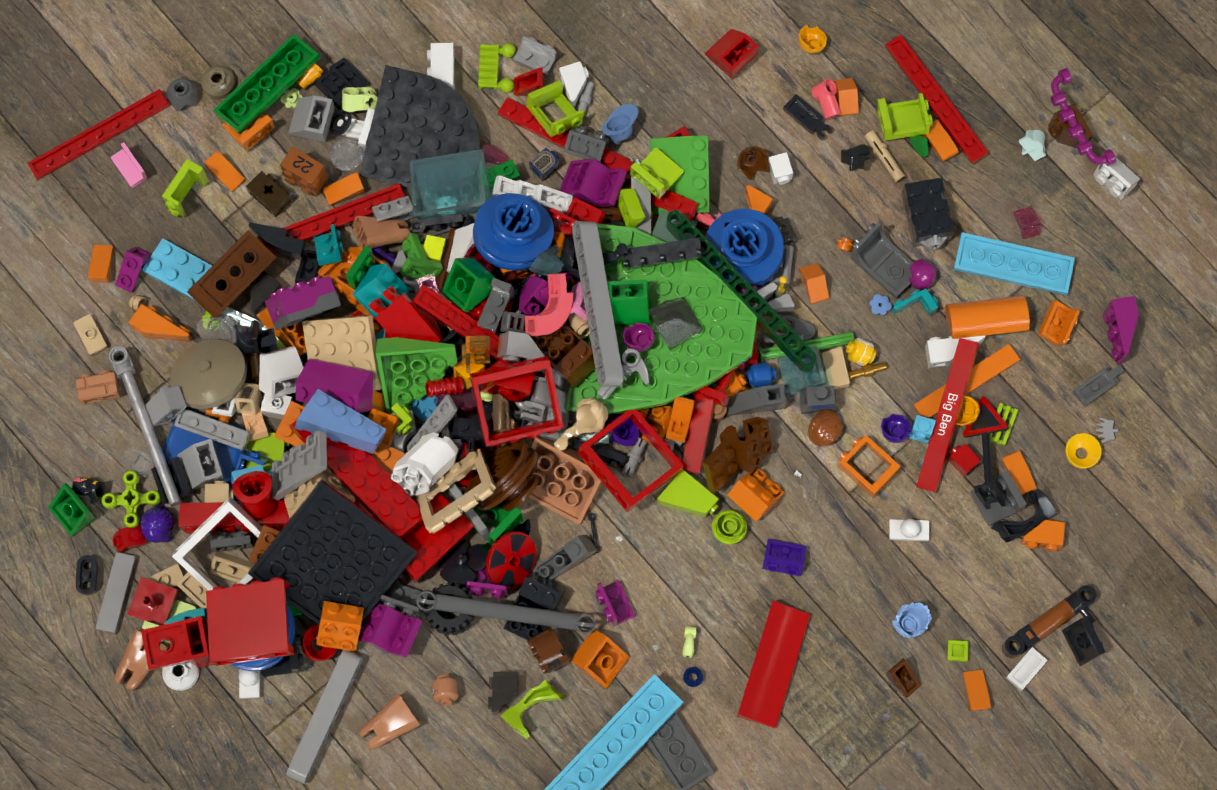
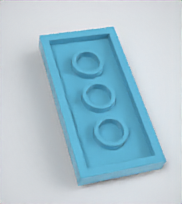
M162 238L142 271L194 300L187 291L212 265ZM220 279L216 282L218 290L222 288L225 280Z

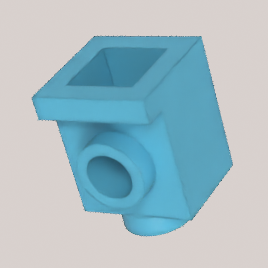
M916 415L909 439L928 444L936 420Z

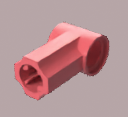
M826 79L812 87V95L815 100L820 102L825 120L841 115L835 97L837 87L831 79Z

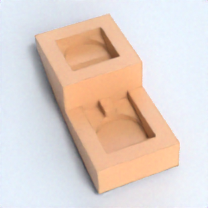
M260 406L256 415L241 413L246 431L251 432L249 441L268 437Z

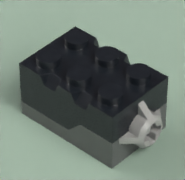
M942 177L904 184L901 196L913 247L925 246L928 249H937L944 242L951 241L954 227L949 214V205L946 200Z

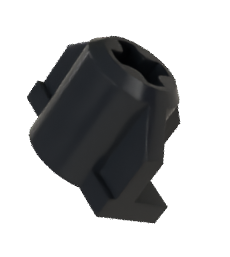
M865 144L841 150V162L848 164L850 171L858 168L864 169V162L870 159V150Z

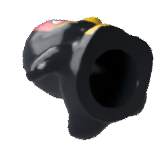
M78 477L74 479L72 489L78 495H87L91 499V504H95L104 495L105 483L94 481L91 477Z

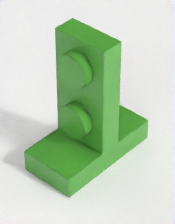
M410 233L402 245L407 259L399 271L402 276L434 282L443 269L442 264L429 261L417 234Z

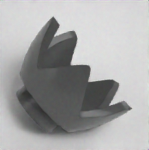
M177 78L169 84L166 98L170 100L176 111L181 110L184 105L197 106L198 97L196 91L198 86L187 78ZM180 88H184L183 92H178Z

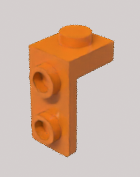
M683 397L675 398L666 433L667 439L685 443L694 400Z

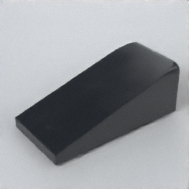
M305 249L303 261H300L296 274L295 284L302 281L309 282L312 278L318 276L317 272L320 266L316 251Z

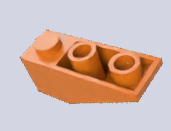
M141 304L128 322L131 328L147 338L188 342L192 340L189 330L181 325L177 327L173 324L174 321L166 315L163 317L158 315V311L150 305L146 307Z

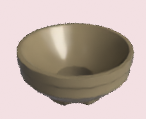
M216 65L204 72L201 84L204 92L209 97L223 99L234 91L236 79L229 68ZM213 75H222V80L219 83H214L212 81Z

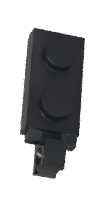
M453 214L414 220L411 222L413 233H424L428 228H431V231L442 230V227L449 225L450 228H460L466 218L462 214Z

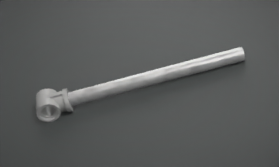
M114 347L109 352V360L113 365L117 378L123 380L170 506H177L182 501L133 375L136 370L132 363V357L124 347ZM124 355L123 360L116 361L119 356Z

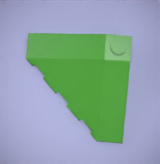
M399 337L377 339L376 357L387 414H393L391 407L396 403L400 407L404 405L410 410V404L415 399L419 401L426 394L425 386L428 380L441 379L445 375L444 370L449 366L454 367L457 364L458 360L454 344Z

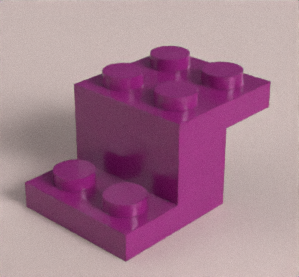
M595 159L574 160L569 164L559 191L572 195L594 207L614 206L618 200L621 186L625 182L627 171L622 168L609 169Z
M376 604L361 623L358 641L367 643L385 653L406 658L422 621L406 616L389 606Z

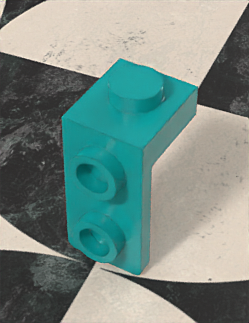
M926 288L922 291L918 289L911 293L910 298L905 301L900 299L894 303L892 314L895 315L920 301L928 315L932 316L937 312L939 304L935 296H931Z

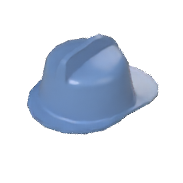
M632 104L621 105L611 113L603 124L602 132L609 135L615 144H619L622 140L628 139L632 135V124L638 116L637 107Z

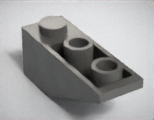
M783 384L762 386L736 393L728 399L726 416L784 409L786 401Z
M587 534L579 535L533 568V570L545 578L554 580L586 560L597 549Z

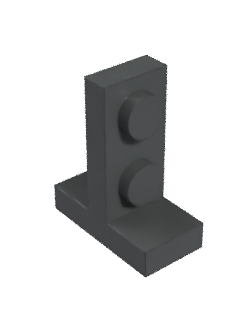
M493 278L490 284L492 290L477 326L496 333L501 323L503 312L506 311L509 301L514 300L516 294L511 284Z

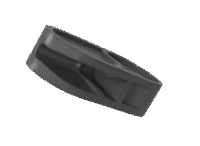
M790 315L781 317L784 321L787 320L792 323V329L798 335H803L804 341L813 339L815 328L812 324Z

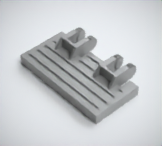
M551 367L555 387L568 393L569 383ZM544 370L536 371L544 374ZM534 375L533 383L539 380L546 383L545 378ZM524 401V407L538 411V414L536 416L524 412L521 413L520 418L534 423L554 419L551 408L538 403ZM561 412L564 428L554 431L552 434H548V432L541 433L539 437L557 441L567 428L570 412H567V414Z
M321 430L315 431L314 436L309 435L306 438V446L303 444L294 446L289 452L283 453L282 462L277 460L272 463L273 499H282L327 468L325 432Z

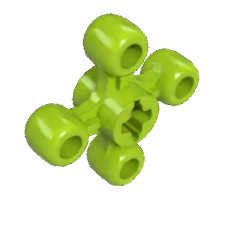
M132 470L125 472L123 475L126 490L122 495L106 493L101 501L107 509H114L119 505L124 506L127 511L123 520L126 527L135 528L140 524L137 509L142 504H148L153 507L158 506L161 502V497L156 490H150L145 494L139 493L136 487L140 478ZM133 495L135 499H133L132 503L130 504L128 500H131V496ZM156 496L155 500L151 501V497ZM134 518V522L129 523V521Z

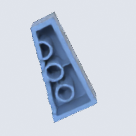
M319 389L310 399L295 425V429L300 431L306 430L313 435L315 431L321 430L326 433V437L330 438L331 441L337 443L340 441L348 444L350 447L372 454L383 440L386 432L384 427Z

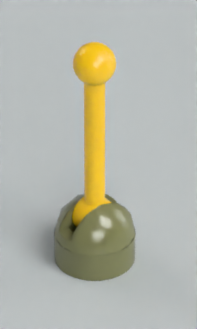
M781 276L779 279L780 284H777L778 287L773 293L775 298L784 295V292L785 294L788 293V287L785 285L787 278L785 276Z

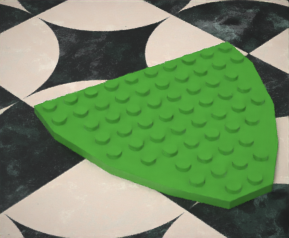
M597 224L602 253H614L616 247L621 243L626 244L628 248L666 243L633 227ZM623 255L617 262L604 265L607 285L608 281H648L650 290V324L647 325L653 329L655 340L650 348L638 353L648 370L649 384L645 385L640 374L635 371L630 376H626L627 380L622 382L623 387L621 389L616 387L611 395L604 400L597 394L602 386L598 384L596 369L594 368L575 388L569 384L565 411L576 413L579 401L592 397L604 403L608 410V416L625 413L628 410H641L666 405L673 402L676 397L686 396L708 386L752 357L757 317L716 274L697 259L625 269ZM615 325L621 363L623 362V353L630 349L623 339L624 329L633 325ZM590 334L585 338H581L592 348ZM631 356L628 358L627 362L634 363L636 362L637 357Z

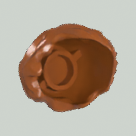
M830 410L821 411L811 419L808 428L809 439L815 445L828 446L838 440L843 430V424L840 422L837 413Z

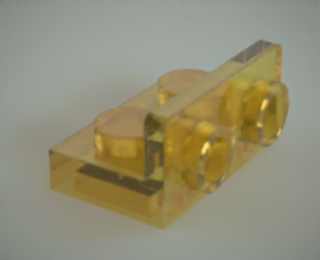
M466 336V344H462V366H466V373H470V364L482 365L490 363V336Z

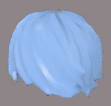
M920 602L902 605L897 612L895 620L892 621V625L904 638H915L922 635L928 629L932 619L929 613L930 610L927 605L924 606Z

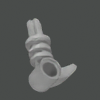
M627 349L622 355L623 381L627 380V375L630 376L636 371L640 374L645 385H648L649 374L645 363L637 350ZM631 356L637 357L634 363H628L627 360ZM623 385L602 386L597 394L606 400L616 387L621 389Z

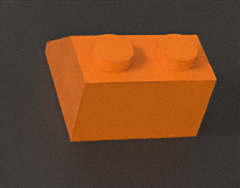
M594 629L571 658L570 662L607 689L627 662L629 656L608 636Z

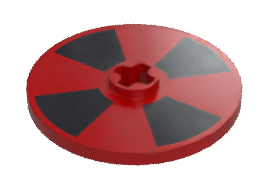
M511 531L495 541L486 561L487 575L494 585L507 586V589H513L524 582L525 577L533 571L536 562V547L533 540L523 532Z

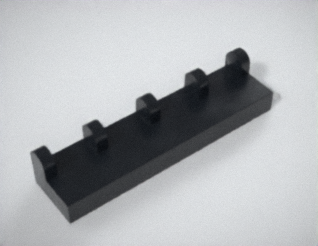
M693 238L628 248L629 253L624 254L623 264L625 269H634L703 258L701 239Z

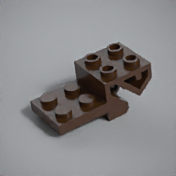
M760 417L742 420L745 436L739 437L736 427H733V425L727 426L719 435L721 443L702 462L709 491L716 493L738 468L751 473L772 452L773 444L768 420Z

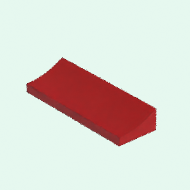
M772 601L737 717L774 729L776 728L810 614L777 601Z

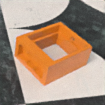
M865 435L862 439L858 437L852 444L854 448L849 453L845 451L839 457L838 467L873 498L899 471L901 466ZM864 445H867L890 466L873 485L848 464L850 459Z

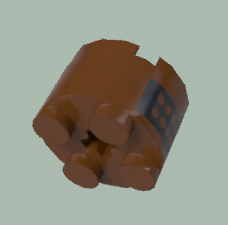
M551 627L527 640L534 658L536 657L543 674L550 673L569 663V659L563 653V647Z

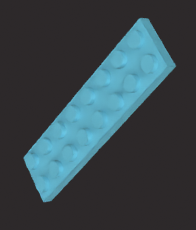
M654 674L544 790H602L684 702Z

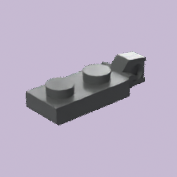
M1120 364L1112 370L1109 367L1104 368L1074 389L1073 393L1085 407L1115 386L1119 381L1117 377L1123 373L1124 369Z

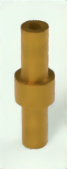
M885 362L875 365L868 364L862 366L861 369L848 372L849 379H854L861 376H872L875 372L886 370L887 366Z

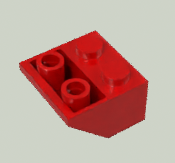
M730 29L705 52V55L732 79L758 55L759 46L745 33Z

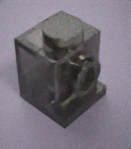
M780 216L773 219L779 230L784 227L786 228V231H780L783 244L790 245L796 243L797 236L794 233L789 218L783 219Z

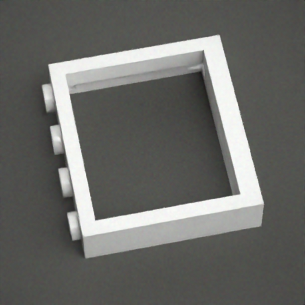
M231 497L203 522L172 555L208 591L213 590V587H217V585L185 555L229 512L236 516L257 537H259L263 528ZM247 573L237 583L249 585L253 581V577Z

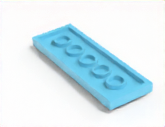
M962 232L953 270L1067 296L1075 258Z

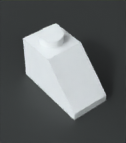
M581 61L559 68V75L567 98L573 107L576 106L589 77L587 68L582 67Z

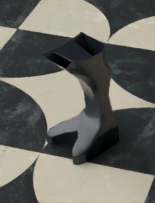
M257 320L251 322L247 332L239 325L235 324L233 326L236 342L242 353H256L260 356V354L279 350L274 328L259 331Z
M1039 488L1035 492L1031 490L1028 493L1035 509L1032 517L1023 522L998 521L992 525L991 529L997 531L1006 543L1016 537L1026 535L1034 526L1058 513Z

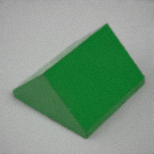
M67 483L63 484L48 506V509L71 537L96 519Z

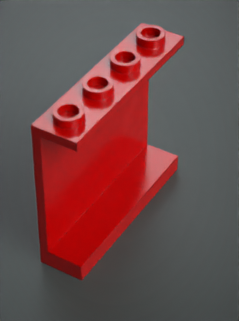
M277 577L272 578L268 582L257 580L252 581L249 585L237 583L229 588L217 586L213 587V590L206 591L209 660L212 664L220 666L294 655V647L288 641L285 588H290L288 582L283 578Z

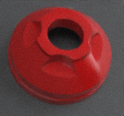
M315 625L304 633L301 640L302 650L311 660L325 661L331 658L337 649L321 646L320 651L312 649L311 642L317 640L320 626Z

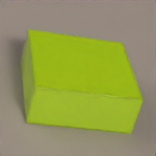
M948 640L947 661L967 662L968 641Z

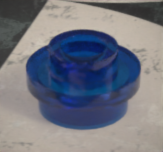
M690 667L685 670L683 680L687 686L697 687L703 681V674L700 669ZM691 674H695L697 676V679L695 681H691L689 679V676Z

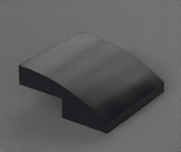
M342 58L330 66L327 73L316 79L314 85L327 98L332 99L334 105L340 110L342 108V90L344 88L367 87L369 83L345 58Z

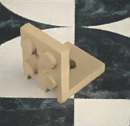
M328 468L283 497L289 518L292 517L321 479L353 503L356 500L354 495Z

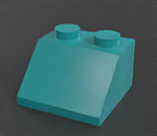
M384 263L371 266L352 295L376 318L379 314L371 310L369 304L379 298L386 308L391 305L392 302L387 300L382 294L386 289L393 286L400 296L404 293L407 295L410 289Z

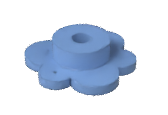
M880 294L874 295L873 300L869 302V305L872 307L871 312L875 315L879 313L880 315H885L886 311H889L892 307L891 303L888 302V297H882Z

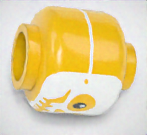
M856 338L853 342L850 341L846 347L849 361L861 366H866L868 363L871 364L876 355L873 343L861 338Z

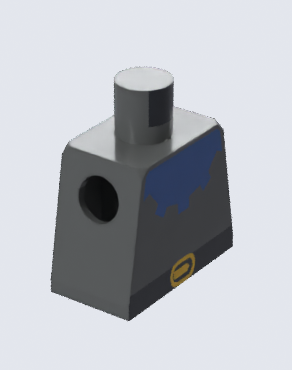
M833 385L806 387L799 394L801 414L819 413L824 410L838 412L836 391Z

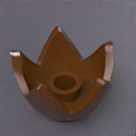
M757 146L746 147L738 157L737 168L741 169L749 180L753 179L758 170L769 172L768 153Z

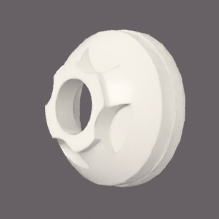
M189 661L164 667L162 669V676L168 687L176 691H184L191 688L198 680L199 668ZM182 665L184 667L183 675L175 676L173 674L174 667Z

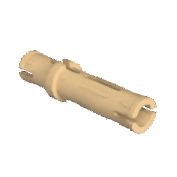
M874 130L867 133L864 138L872 147L874 155L879 157L895 180V183L902 181L906 175L901 171L896 161L886 149L887 145L881 142Z

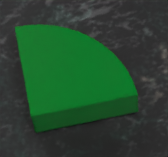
M920 135L911 136L910 140L915 151L922 157L928 156L927 138Z

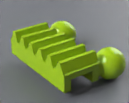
M506 43L503 46L480 44L479 89L482 90V87L494 88V90L501 89L504 93H509L514 89V82L510 78L498 81L499 54L506 58L513 57L516 53V48L513 44Z

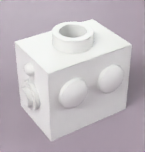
M264 394L261 412L266 417L282 419L290 402H294V400L287 395L271 399Z

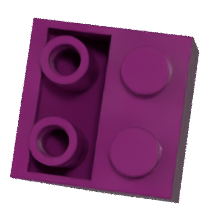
M532 275L521 289L519 310L524 315H537L546 308L549 300L548 283L544 279Z

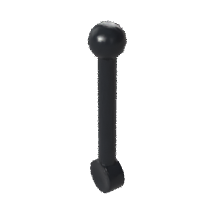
M590 513L588 520L591 522L593 542L597 549L595 553H599L600 547L597 542L594 522L596 516L594 513Z

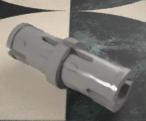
M638 438L631 452L627 454L626 457L628 459L621 471V474L626 476L628 469H630L628 478H633L636 467L642 460L641 455L647 445V441L643 440L639 447L641 438Z

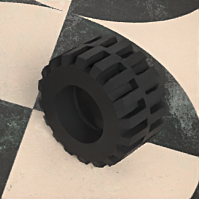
M447 582V585L442 583L437 589L435 587L432 589L434 594L473 599L467 589L457 583L455 585L452 582ZM428 594L427 600H434V597ZM425 603V607H430L433 605ZM438 610L425 611L431 627L436 629L438 633L442 632L448 636L449 634L457 635L458 632L463 633L465 628L471 626V622L475 618L474 615L459 614L456 618L448 620L442 618Z

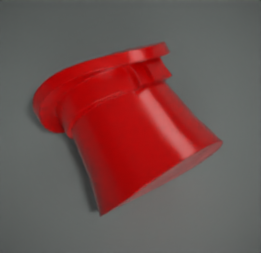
M263 471L249 472L241 475L234 481L233 492L242 502V508L252 518L265 517L276 509L278 500L272 498V479L268 473Z

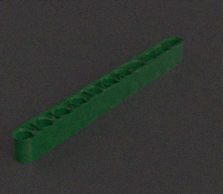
M678 210L671 211L667 216L666 222L668 231L678 241L700 238L701 245L706 251L702 252L703 258L697 260L716 274L755 314L757 325L802 372L812 371L817 359L814 351L682 212ZM676 219V220H678L680 223H679V224H673V223H671V220ZM690 233L693 237L686 238L684 234ZM715 260L719 265H711L710 261ZM729 274L732 279L727 280L723 278V275ZM742 288L745 290V293L740 294L736 289ZM756 302L759 306L754 308L749 303ZM769 316L772 320L767 322L762 317ZM782 330L785 335H777L775 331ZM795 344L798 346V349L793 350L789 345ZM809 358L812 363L805 364L802 359Z

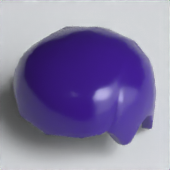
M892 414L887 418H883L881 431L883 437L888 442L900 443L910 436L911 425L904 416Z

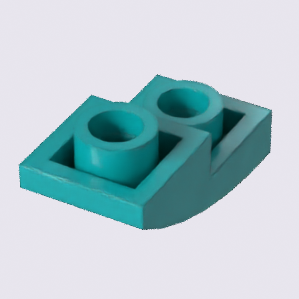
M207 608L179 613L165 621V624L186 620L188 617H206Z

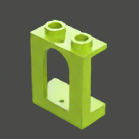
M560 80L529 93L527 97V108L550 137L562 134L568 129L581 125L585 112L584 110L577 112L562 94L564 85ZM552 101L557 104L566 116L553 123L540 109L541 106Z

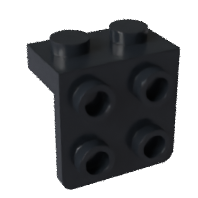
M295 630L292 643L294 655L284 656L272 667L261 670L262 676L269 677L302 672L301 666H304V658L299 650L302 640L301 634H298Z

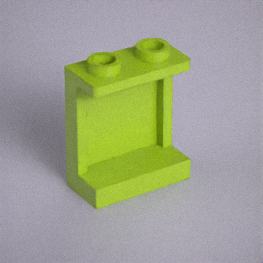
M919 93L916 100L886 104L885 98L877 99V113L884 141L929 134V129L933 122L931 114L928 115L927 113L929 105L928 100L924 99L923 93Z
M186 159L162 195L165 206L168 207V212L176 217L178 215L183 218L185 217L186 213L181 203L193 184L197 182L205 187L209 182L204 169Z

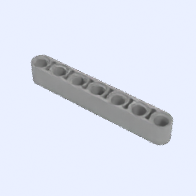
M342 651L286 773L287 777L306 784L361 666L363 656L351 651Z

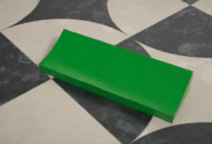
M293 34L213 110L220 121L240 135L321 58L320 55Z

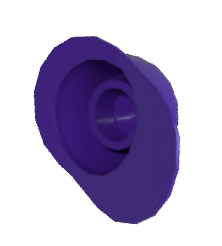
M624 413L608 416L609 424ZM629 418L609 433L608 436L618 445L632 446L638 441L639 431L638 427Z

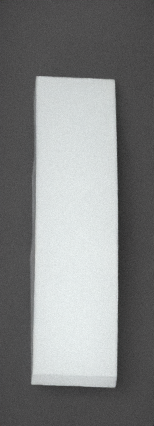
M500 175L496 176L492 193L495 196L506 193L525 195L540 203L546 210L554 208L566 214L573 198L572 195L541 184L533 185L522 180L515 181Z

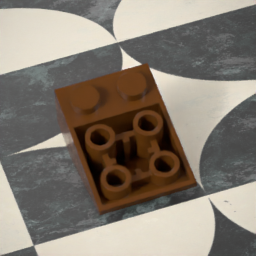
M565 323L555 332L539 335L538 338L533 340L543 355L549 358L551 367L573 388L595 368L592 348Z

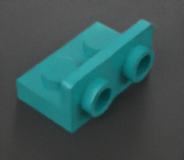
M334 224L331 225V234L314 237L319 266L342 261L341 253H344L341 242L342 238L340 230L336 231Z

